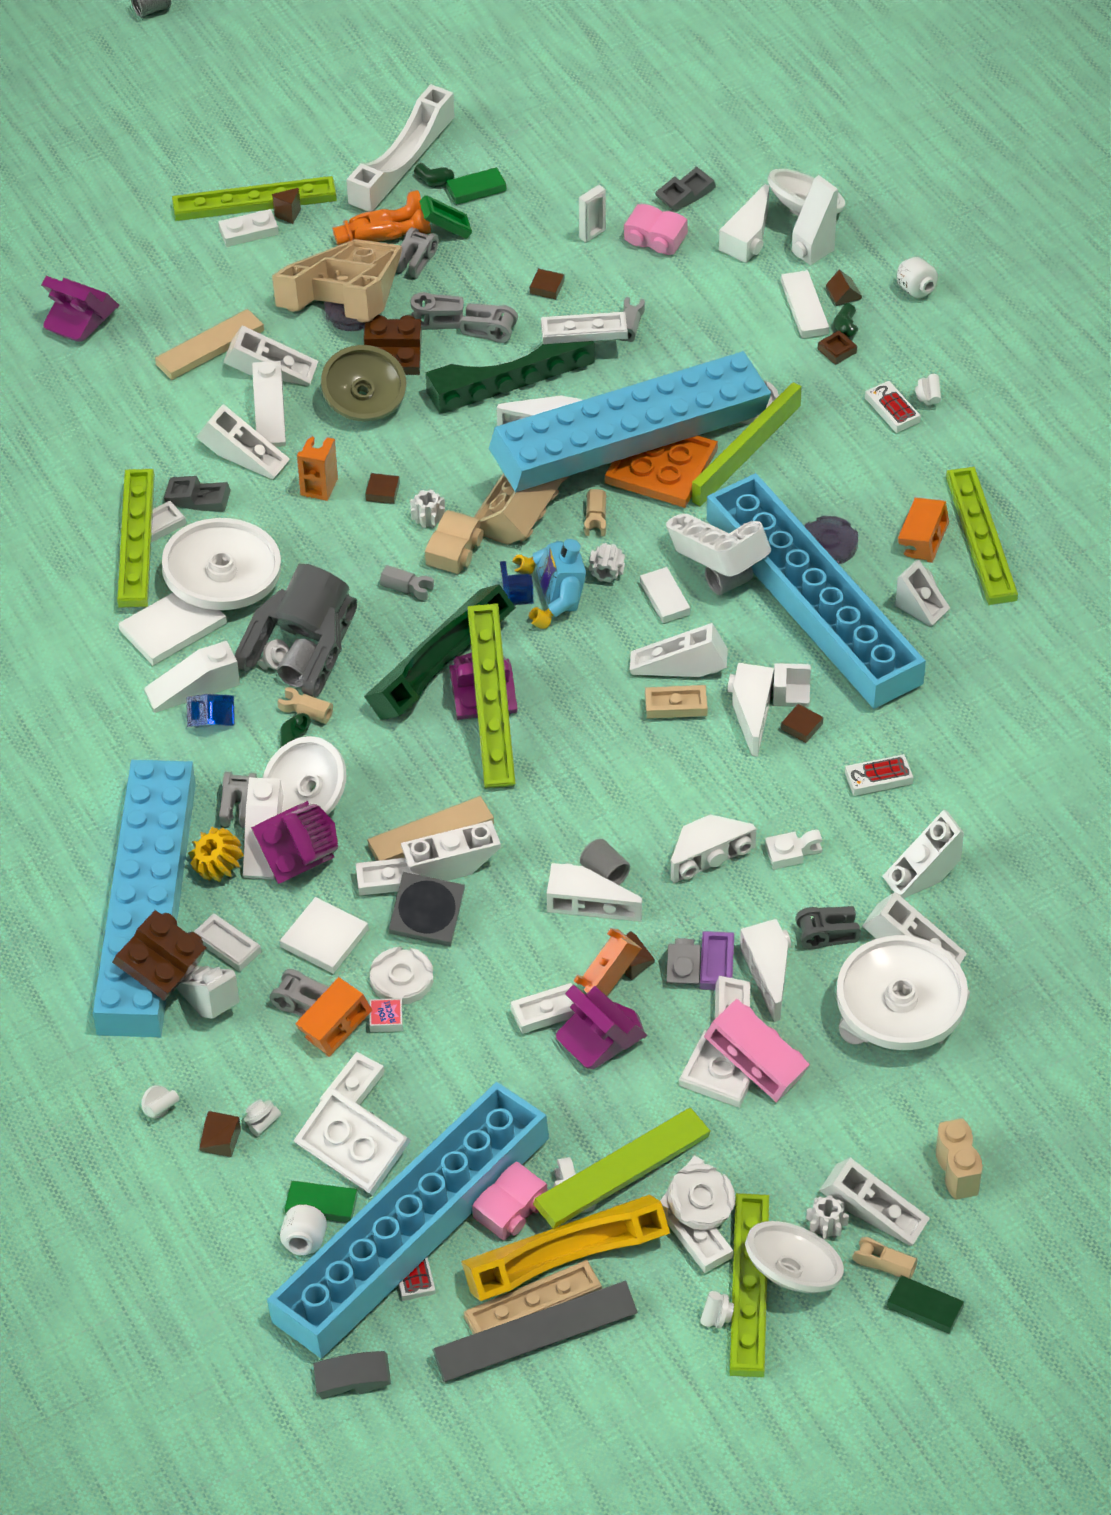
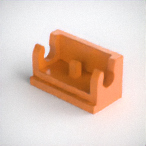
M312 436L306 441L302 452L299 451L297 454L300 495L328 501L338 480L335 439L327 437L322 447L314 448L312 446L315 444V438Z
M914 498L898 536L899 544L916 548V550L906 549L904 552L905 556L924 559L927 562L933 563L949 524L946 501Z
M610 928L607 934L611 937L583 976L577 975L573 981L585 987V992L588 993L596 986L608 996L642 949L620 930Z
M338 977L295 1024L298 1029L307 1034L305 1038L330 1057L373 1010L363 993Z

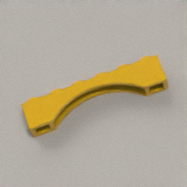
M649 1194L556 1227L555 1229H550L463 1260L461 1263L470 1293L479 1301H483L511 1291L534 1276L564 1263L607 1250L639 1245L670 1234L661 1201Z

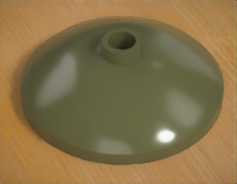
M355 345L336 352L326 362L321 375V390L329 406L343 417L355 421H375L390 415L402 403L406 392V376L401 364L390 353L374 346ZM363 391V392H366L367 394H366V395H361V394H359L358 392Z

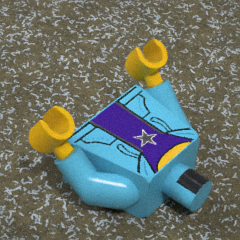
M576 540L556 541L533 553L531 558L518 554L512 560L513 563L521 565L514 571L526 576L531 575L535 565H537L536 572L548 609L543 611L535 607L528 616L533 620L531 624L540 629L548 628L552 616L557 617L564 611H577L586 570L580 554L581 546Z

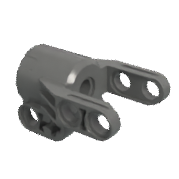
M298 564L287 589L278 591L255 611L234 655L238 663V669L247 672L257 664L275 625H278L283 631L294 635L301 634L319 641L303 674L302 692L314 698L318 697L342 650L341 642L357 609V599L349 596V586L326 570L310 564Z

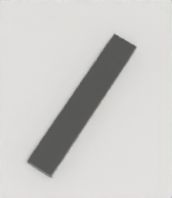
M623 1281L433 1348L432 1351L442 1380L445 1382L626 1318L638 1312L627 1281Z

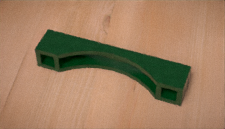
M594 341L542 344L538 349L522 358L494 366L475 367L449 364L425 372L426 392L439 414H443L595 363Z
M500 584L477 591L364 696L380 720L402 715L420 698L422 691L431 679L451 659L471 644L468 606L498 604L500 622L516 608Z

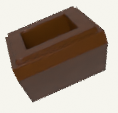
M294 188L272 194L274 216L293 224L301 211L299 189Z
M840 269L826 284V289L836 306L862 299V295L852 278Z

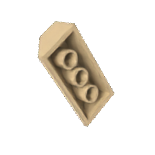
M503 473L474 516V518L480 519L481 529L484 530L483 536L507 545L518 540L521 542L526 540L533 533L532 527L535 522L546 513L545 507L559 493L558 487L569 476L515 493Z

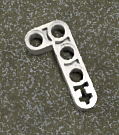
M689 514L676 515L666 523L671 540L678 553L725 576H734L745 571L771 552L763 525L759 521L745 523L731 533H727Z

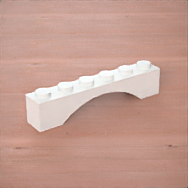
M432 84L429 85L417 99L405 127L392 146L376 160L369 163H360L346 179L348 204L368 212L373 211L455 117L453 92Z

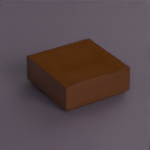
M538 268L529 287L530 294L556 300L564 284L565 274Z
M837 331L818 342L817 349L835 365L857 353V345L841 331Z
M371 473L366 490V501L395 504L400 477Z
M797 704L781 722V730L807 743L823 725V717Z

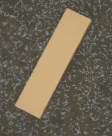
M246 309L155 357L156 365L173 380L228 351L232 339L242 325L261 333L264 331V324L251 311Z
M478 796L367 839L368 847L376 861L405 858L401 848V843L491 820L494 824V817L482 797Z
M585 1260L464 1311V1319L472 1334L600 1290L602 1285L588 1260Z

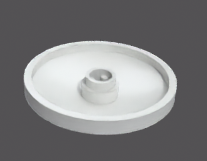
M211 518L189 524L177 531L169 539L162 554V572L170 590L185 602L205 609L232 610L254 604L272 591L280 577L281 556L279 548L272 537L256 525L238 519Z
M894 935L867 942L857 948L846 959L838 975L837 1003L843 1019L860 1037L884 1048L915 1050L938 1043L957 1028L966 1010L968 986L961 966L945 949L922 938Z

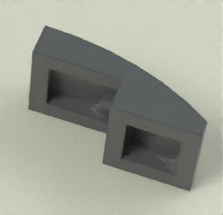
M695 167L681 180L674 176L658 189L655 195L671 209L676 210L699 200L716 188V185L711 177L698 167Z
M197 476L170 477L164 500L165 502L171 501L175 506L193 510L225 511L231 489L228 482L200 484Z
M385 1351L354 1353L313 1363L316 1393L322 1399L355 1389L359 1394H363L391 1384L388 1354Z

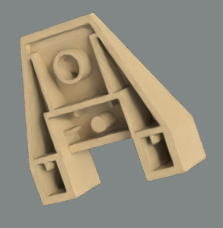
M354 239L287 265L272 275L276 307L287 308L288 311L295 312L304 309V306L313 300L344 304L345 317L357 319L358 322H370L385 309L401 257L402 246Z

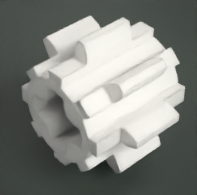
M430 489L429 491L421 490L418 495H415L414 499L410 500L411 519L415 520L417 524L420 523L423 528L436 527L445 513L444 497L440 498L439 493L436 494L434 490Z
M602 543L600 547L596 548V551L592 550L590 553L589 571H592V576L598 578L600 582H612V580L617 579L618 575H623L625 554H622V550L618 549L615 544Z
M828 1195L825 1198H815L813 1208L807 1209L806 1220L811 1221L810 1231L816 1235H821L822 1239H827V1237L831 1236L834 1238L841 1236L842 1226H848L849 1215L844 1213L845 1202L834 1199L832 1195Z

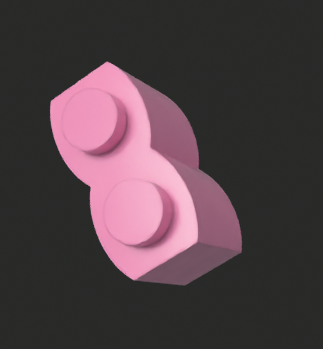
M638 204L624 224V239L634 246L650 247L658 253L667 255L675 254L688 233L687 218L675 212H662L658 208L647 204Z
M515 1162L501 1174L493 1185L488 1187L472 1205L473 1218L502 1240L507 1239L511 1234L515 1236L523 1229L526 1223L525 1218L534 1212L539 1213L533 1205L534 1199L547 1191V1183L519 1162Z

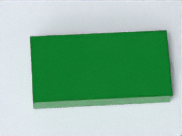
M497 167L446 181L447 189L456 205L507 191L506 182Z
M424 195L419 201L425 220L465 239L472 234L467 214L428 195Z
M291 1180L285 1205V1215L294 1206L309 1205L320 1210L326 1217V1220L348 1223L353 1218L358 1196L357 1189Z

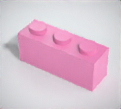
M738 999L733 1001L711 1023L704 1035V1038L776 1103L801 1079L810 1065L799 1051L790 1047L780 1038L776 1030L768 1027L755 1015L750 1007L744 1005Z

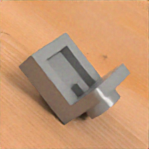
M677 938L675 939V944H668L667 983L699 984L700 945H694V939Z

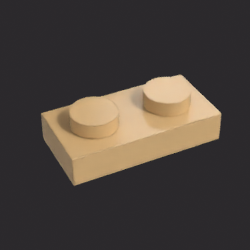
M706 685L645 687L647 719L707 716Z

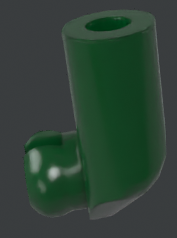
M419 163L414 169V173L431 187L445 185L447 180L454 179V172L446 167L430 169L424 163Z
M850 303L844 304L833 321L837 331H841L848 338H852L858 332V327L853 324L854 321L851 319L856 309Z
M298 713L282 724L280 729V748L288 742L299 738L308 730L311 719L307 714Z

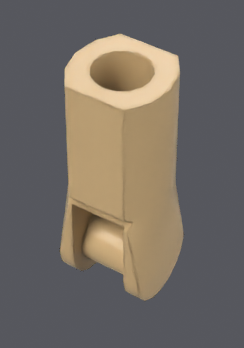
M862 1237L860 1239V1249L855 1251L852 1256L857 1264L878 1269L897 1277L902 1275L910 1279L912 1278L916 1269L917 1258L891 1249L872 1238Z

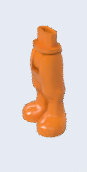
M419 191L409 192L406 205L400 209H380L365 212L350 218L349 223L347 220H344V225L332 227L337 245L354 239L373 242L395 240L401 236H406L407 231L411 227L418 229L420 233L430 234V222L424 219L419 202L421 200Z

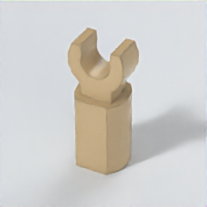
M590 489L587 493L586 520L584 522V533L586 536H589L590 529L595 527L601 530V536L606 534L607 496L604 490Z
M291 687L285 688V697L291 700L278 699V709L281 711H295L297 714L305 713L310 719L327 724L333 713L332 703L306 694L299 695L298 691Z

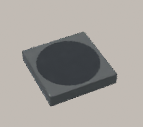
M403 872L389 926V934L451 946L465 885Z

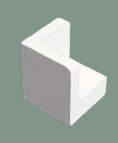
M774 663L773 706L795 707L797 704H800L804 707H809L811 665Z

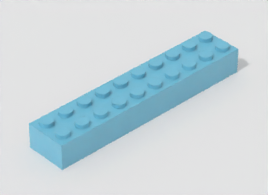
M742 351L496 426L489 450L516 493L754 418L766 409L771 392L745 352Z
M757 473L707 496L706 520L714 527L731 533L738 527L751 521L762 523L771 552L765 558L752 565L753 573L873 709L924 684L926 660Z
M131 760L93 1008L94 1023L98 1036L159 1038L162 1036L166 999L165 1001L112 962L116 954L131 940L137 928L154 910L161 914L169 913L176 921L178 919L196 787L193 761Z
M496 1082L267 1299L272 1323L322 1359L473 1213L472 1205L488 1187L493 1185L509 1166L515 1162H519L522 1165L549 1139L546 1114L500 1083Z

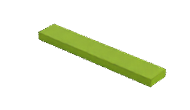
M333 176L174 195L172 196L175 221L273 209L272 194L294 188L299 189L300 206L337 201Z
M794 382L791 383L692 482V502L701 507L707 501V496L715 493L801 406L802 386Z
M975 466L946 470V479L988 605L1017 601L1018 592Z
M154 469L125 470L117 597L118 608L148 607L155 481Z
M498 604L468 606L484 789L515 786Z
M689 1107L534 1199L533 1205L551 1227L555 1229L709 1137L711 1130L693 1109Z
M736 1193L732 1288L734 1308L731 1318L730 1376L764 1377L767 1277L752 1263L747 1253L745 1242L752 1227L769 1221V1195Z

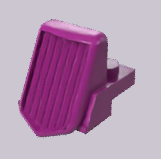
M46 275L41 284L49 292L48 297L55 301L44 321V328L70 340L84 341L119 307V304L108 293L64 277L60 281Z
M471 652L456 657L453 662L454 665H449L457 720L478 718ZM503 655L509 714L517 713L518 708L512 666L509 659H506Z
M308 801L251 827L278 884L335 858L333 853L338 849L334 821L319 805H309Z
M573 984L565 993L573 1002L570 1008L575 1013L558 1030L556 1039L587 1069L599 1067L621 1051L628 1049L648 1036L644 1032L639 1015L634 1010L613 1002L596 986L585 995Z

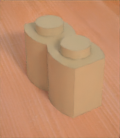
M447 510L425 549L426 565L459 574L463 567H468L472 559L473 549L475 546H480L483 539L484 530L481 529L480 519Z
M963 1118L940 1122L936 1143V1158L941 1168L946 1171V1188L955 1200L977 1196L979 1194L982 1174L981 1157L972 1146V1131Z

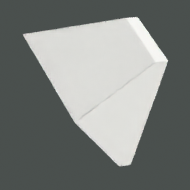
M920 560L915 561L898 577L896 607L928 626L936 623L950 609L940 593L931 571L925 568Z

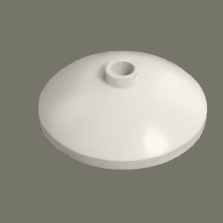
M774 169L768 176V183L777 198L790 208V212L799 216L815 178L793 170ZM839 193L837 214L842 212L845 206V200Z
M307 736L297 738L282 746L270 759L263 778L281 780L284 795L282 812L308 801L309 805H319L328 815L338 804L346 784V766L341 753L335 746L322 738Z
M766 1221L752 1227L747 1235L745 1246L752 1263L764 1276L783 1288L802 1293H820L836 1287L843 1276V1262L835 1249L820 1236L803 1227L780 1221Z

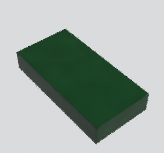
M902 1275L887 1301V1308L948 1334L951 1333L964 1307V1301Z

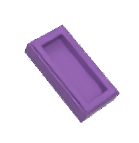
M703 931L700 971L701 990H715L716 981L719 976L733 977L734 932Z

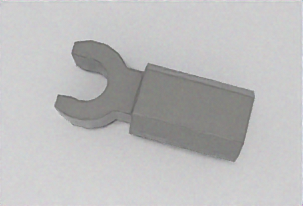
M630 297L624 299L623 312L626 315L628 339L620 340L629 342L635 340L641 315L645 311L644 299H640V303L636 306L630 305Z
M386 565L381 573L380 585L406 594L413 593L417 599L427 600L428 593L424 588L433 590L434 579L429 576L416 577L414 573Z

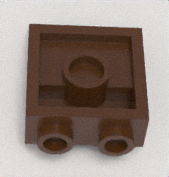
M377 315L372 321L365 322L364 345L378 347L390 353L401 364L405 375H420L421 319H415L410 315L402 316L400 319H387L385 316Z
M154 910L137 928L131 940L116 954L112 963L165 1001L201 961L207 947L203 945V940L197 933H187L178 927L176 919L171 914H161Z

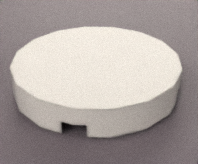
M393 947L378 955L371 965L370 984L376 996L381 999L402 998V1005L421 1000L430 991L434 982L433 966L430 960L417 949L402 950V947Z
M695 1163L684 1166L673 1177L668 1187V1204L674 1216L681 1223L693 1229L709 1230L719 1227L728 1219L735 1205V1191L731 1181L725 1174L722 1176L720 1172L716 1171L717 1168L709 1164Z

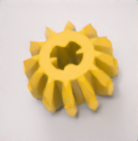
M211 827L208 834L200 832L201 839L199 841H192L195 849L188 852L192 860L190 863L192 868L208 881L214 879L221 882L224 874L232 877L231 870L240 867L237 860L244 856L240 849L242 845L239 839L224 828L218 830Z

